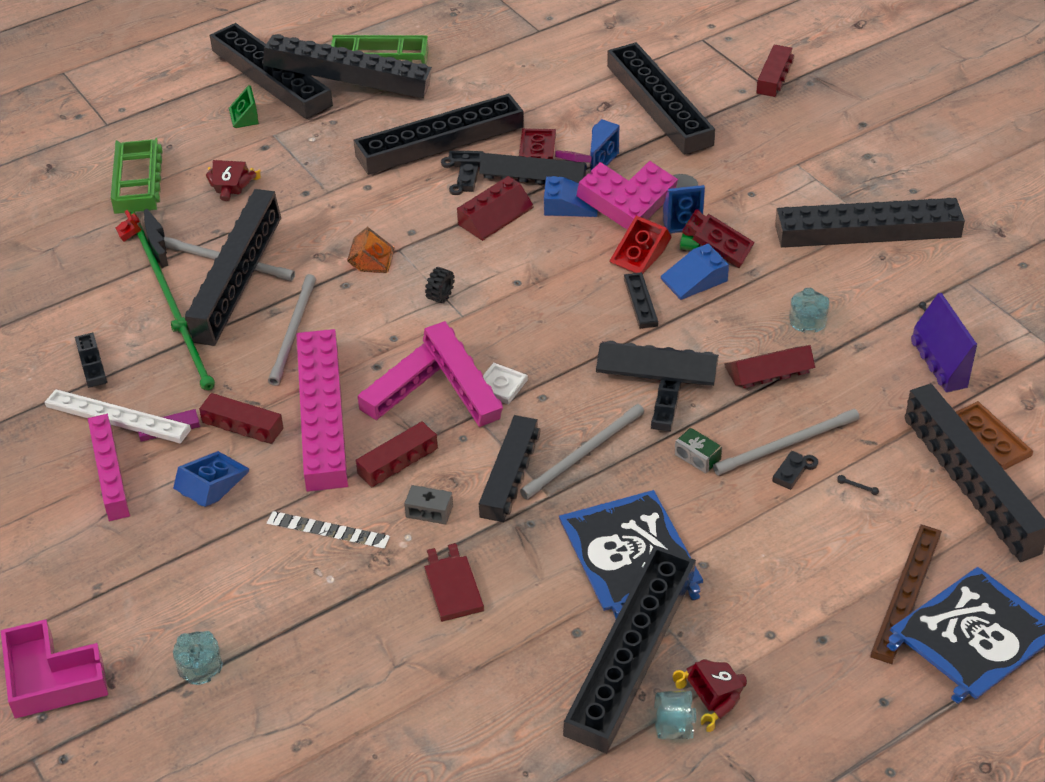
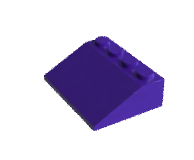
M938 293L914 326L911 342L920 352L921 358L927 363L930 372H933L937 378L938 384L947 393L968 388L977 343L944 295Z

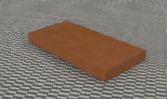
M979 401L956 411L958 416L1004 470L1033 455V450Z

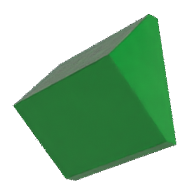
M250 85L243 90L229 107L234 128L259 124L256 103Z

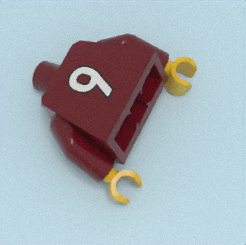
M213 160V168L208 167L206 178L210 186L214 187L216 193H220L221 200L230 201L231 194H240L242 189L252 180L260 179L261 170L254 171V168H250L249 171L246 162Z
M703 659L686 668L687 671L685 672L676 670L672 677L677 689H683L687 685L686 679H688L708 711H714L713 714L708 713L701 717V725L708 721L711 722L706 727V731L711 732L715 729V721L718 718L722 719L739 702L740 693L747 685V679L744 674H736L726 662H713Z

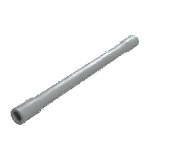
M164 237L166 248L183 251L213 260L220 253L177 239ZM258 262L254 270L288 281H292L295 278V271L260 262Z
M308 274L304 279L299 299L268 379L271 385L277 386L280 383L286 360L310 293L316 282L314 275Z
M636 404L626 411L623 416L537 479L532 480L520 489L522 497L526 500L531 498L550 481L626 425L635 421L644 414L643 407L640 404Z
M856 409L839 414L837 417L751 451L713 464L714 472L719 476L753 460L839 426L859 420V413Z

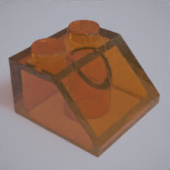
M367 226L353 238L347 262L360 272L387 273L389 272L395 247Z

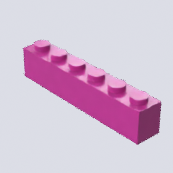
M446 321L425 328L423 342L477 425L481 427L500 420L503 410L502 402L495 397L492 387L486 383L482 372L476 368L472 357L466 353L463 343L456 338L453 328L449 327Z
M425 343L416 348L406 358H403L401 362L392 369H389L386 374L375 380L372 385L358 395L360 411L377 421L441 369Z
M108 413L88 418L89 429L108 520L113 521L130 517Z

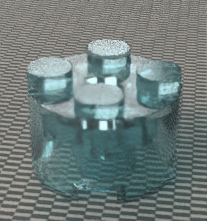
M805 288L803 291L796 293L791 298L789 314L791 326L801 332H805V330H815L814 332L822 330L827 324L829 298L816 292L813 288Z
M195 631L188 634L183 633L177 638L173 649V657L179 677L187 680L189 684L200 685L210 682L211 677L217 672H221L223 662L218 642L213 633L210 631Z
M691 691L656 692L654 709H657L655 729L658 738L664 740L693 738L692 723H696V709L691 708Z

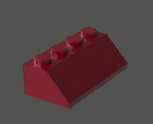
M507 176L457 208L458 225L483 241L533 209L534 206L521 183Z
M811 345L798 346L724 363L735 386L742 385L743 388L752 387L754 382L761 381V384L773 382L772 378L779 377L780 380L791 378V374L796 372L798 376L810 373L809 369L816 368Z

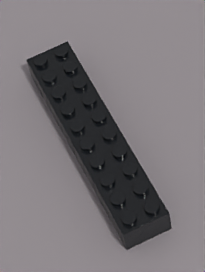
M237 23L209 35L214 53L305 119L311 118L333 106L331 89L311 75L263 66L264 47L266 44Z
M272 34L264 47L263 66L424 98L427 92L432 67L423 63L415 64L408 60L401 61L393 57L386 58L378 54H366L359 50L352 51L344 47L337 48L329 44H317L314 41H303L296 37L288 38L281 34Z
M637 42L607 50V67L684 155L714 146L715 128Z
M508 93L354 139L355 157L368 175L375 174L379 171L524 128V111Z
M254 189L252 195L248 198L246 206L242 209L240 217L235 221L233 230L228 234L227 241L222 245L221 252L215 258L211 270L208 271L204 283L201 284L197 296L193 298L191 307L186 311L185 320L194 343L210 346L216 345L281 220L275 191Z
M957 198L781 207L776 210L775 227L781 248L962 238L965 219Z
M932 383L910 390L905 421L913 428L917 437L925 443L929 452L933 453L939 464L949 473L950 478L958 484L962 493L970 499L974 508L982 514L986 523L994 529L998 538L1003 540L1010 553L1015 555L1019 562L1042 555L1045 547V518Z
M657 545L653 546L564 720V737L603 753H608L693 579L695 559Z

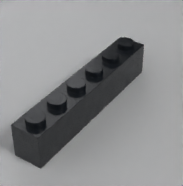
M481 153L479 174L484 175L486 179H494V176H498L502 180L509 176L511 178H518V182L528 183V180H535L537 184H545L546 177L557 176L579 183L586 176L587 164L585 162Z
M518 415L513 416L479 501V518L504 522L506 516L510 515L512 500L517 498L518 484L523 482V471L528 469L529 455H533L535 450L534 442L539 440L541 429L538 428V419Z

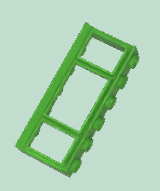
M332 35V47H344L352 51L397 50V53L366 54H378L381 57H393L396 60H408L411 62L412 60H421L423 64L427 63V35ZM403 50H421V53H403Z
M157 138L155 140L122 143L117 140L115 141L110 197L114 214L125 213L124 211L126 210L129 212H139L145 209L157 210V203L160 202L161 154H163L162 145L158 144ZM150 158L149 178L122 181L123 161ZM148 185V193L120 196L121 188Z

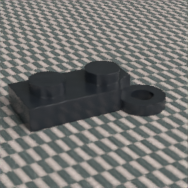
M449 150V156L441 159V165L444 168L461 167V164L478 165L480 167L481 153L484 152Z
M461 164L457 184L449 187L450 194L460 195L463 191L474 192L479 171L478 165Z
M791 450L773 475L772 482L791 490L805 469L813 470L818 466V459L813 455L803 457L802 454Z

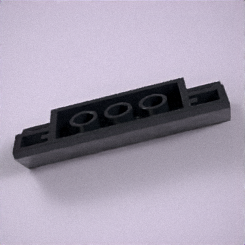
M602 341L599 345L596 372L714 386L719 354L695 352L690 349L675 350L672 347L657 348L653 345L639 346L634 343L621 344L615 341Z

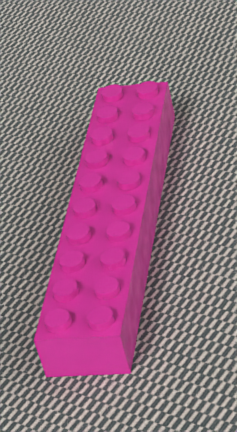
M335 329L297 333L303 470L306 491L348 487Z

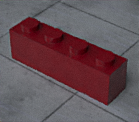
M773 45L757 80L756 94L776 97L778 91H781L786 75L790 71V66L794 62L792 47Z
M211 393L199 408L202 423L247 436L260 442L273 444L284 428L281 414Z
M421 421L356 459L357 474L372 488L438 449L437 434Z

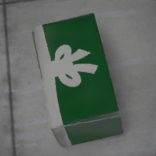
M689 428L675 441V455L706 474L713 468V464L721 460L722 447L719 448L721 445L698 431Z

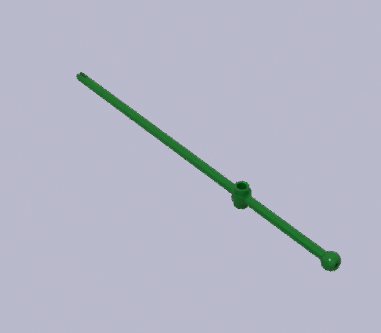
M139 222L141 231L137 235L175 320L171 321L172 331H178L182 334L201 377L200 387L203 390L209 391L214 388L215 380L207 374L188 331L187 321L185 317H182Z

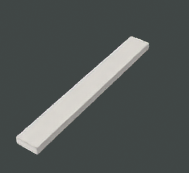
M57 389L45 401V405L48 408L85 418L108 413L111 425L136 432L139 431L177 443H181L191 431L190 425Z

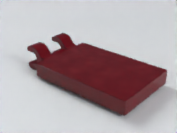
M522 128L519 156L554 159L556 129Z
M695 210L682 233L687 236L693 235L692 240L702 246L709 243L723 259L740 268L755 242L709 213L705 216L699 210Z
M456 543L448 545L449 557L438 560L435 548L427 550L429 565L424 566L441 622L484 611V605L467 556L460 557Z

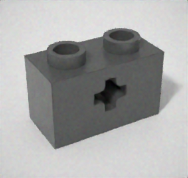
M411 485L404 503L406 518L446 525L453 508L452 492Z

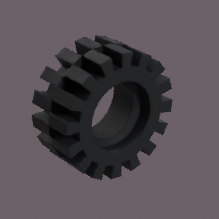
M441 267L434 268L433 273L429 274L430 278L427 279L428 284L425 285L427 288L425 296L430 300L445 303L446 299L448 300L449 298L448 295L452 293L451 289L454 288L452 286L455 283V280H453L455 278L454 273Z

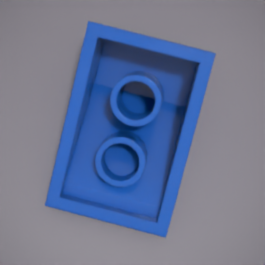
M601 119L593 126L590 172L600 162L607 166L619 154L620 125Z
M546 177L544 216L597 217L598 210L576 196L579 183L565 177Z
M704 185L668 189L663 205V223L670 234L682 232L695 210H699L703 214Z
M708 243L690 251L662 274L661 280L682 300L727 282L729 264Z
M217 451L179 466L173 489L180 492L183 496L196 501L198 505L206 507L218 502L249 472V468Z

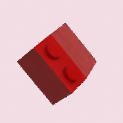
M636 215L609 262L633 273H644L664 252L672 236L666 227Z

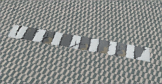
M275 511L272 512L267 521V524L379 548H385L390 537L389 535Z

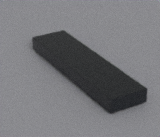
M643 273L624 274V282L639 329L658 327V319Z

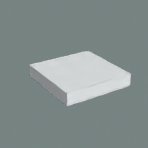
M493 363L483 375L486 383L492 387L495 397L508 405L528 381V375Z

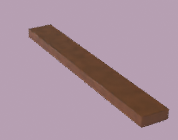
M920 525L871 651V658L893 665L898 649L891 651L887 647V644L890 643L889 637L893 634L890 629L912 613L941 537V530Z

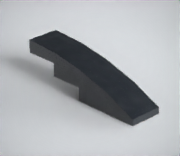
M145 209L144 222L149 244L161 268L169 266L166 256L164 230L151 212Z
M94 333L76 336L75 341L88 388L108 383Z
M660 381L651 429L671 432L682 382Z

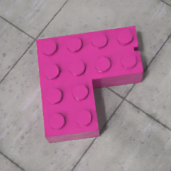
M649 161L628 181L600 162L591 170L590 174L588 173L579 182L576 196L628 230L636 215L648 220L664 204L668 189L676 188L678 179Z
M47 619L0 630L8 703L15 719L108 695L103 659L98 643L54 653L53 638Z

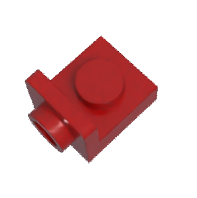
M128 210L124 211L128 219L115 227L123 242L141 231L138 224L140 222L139 218L135 213L131 214Z

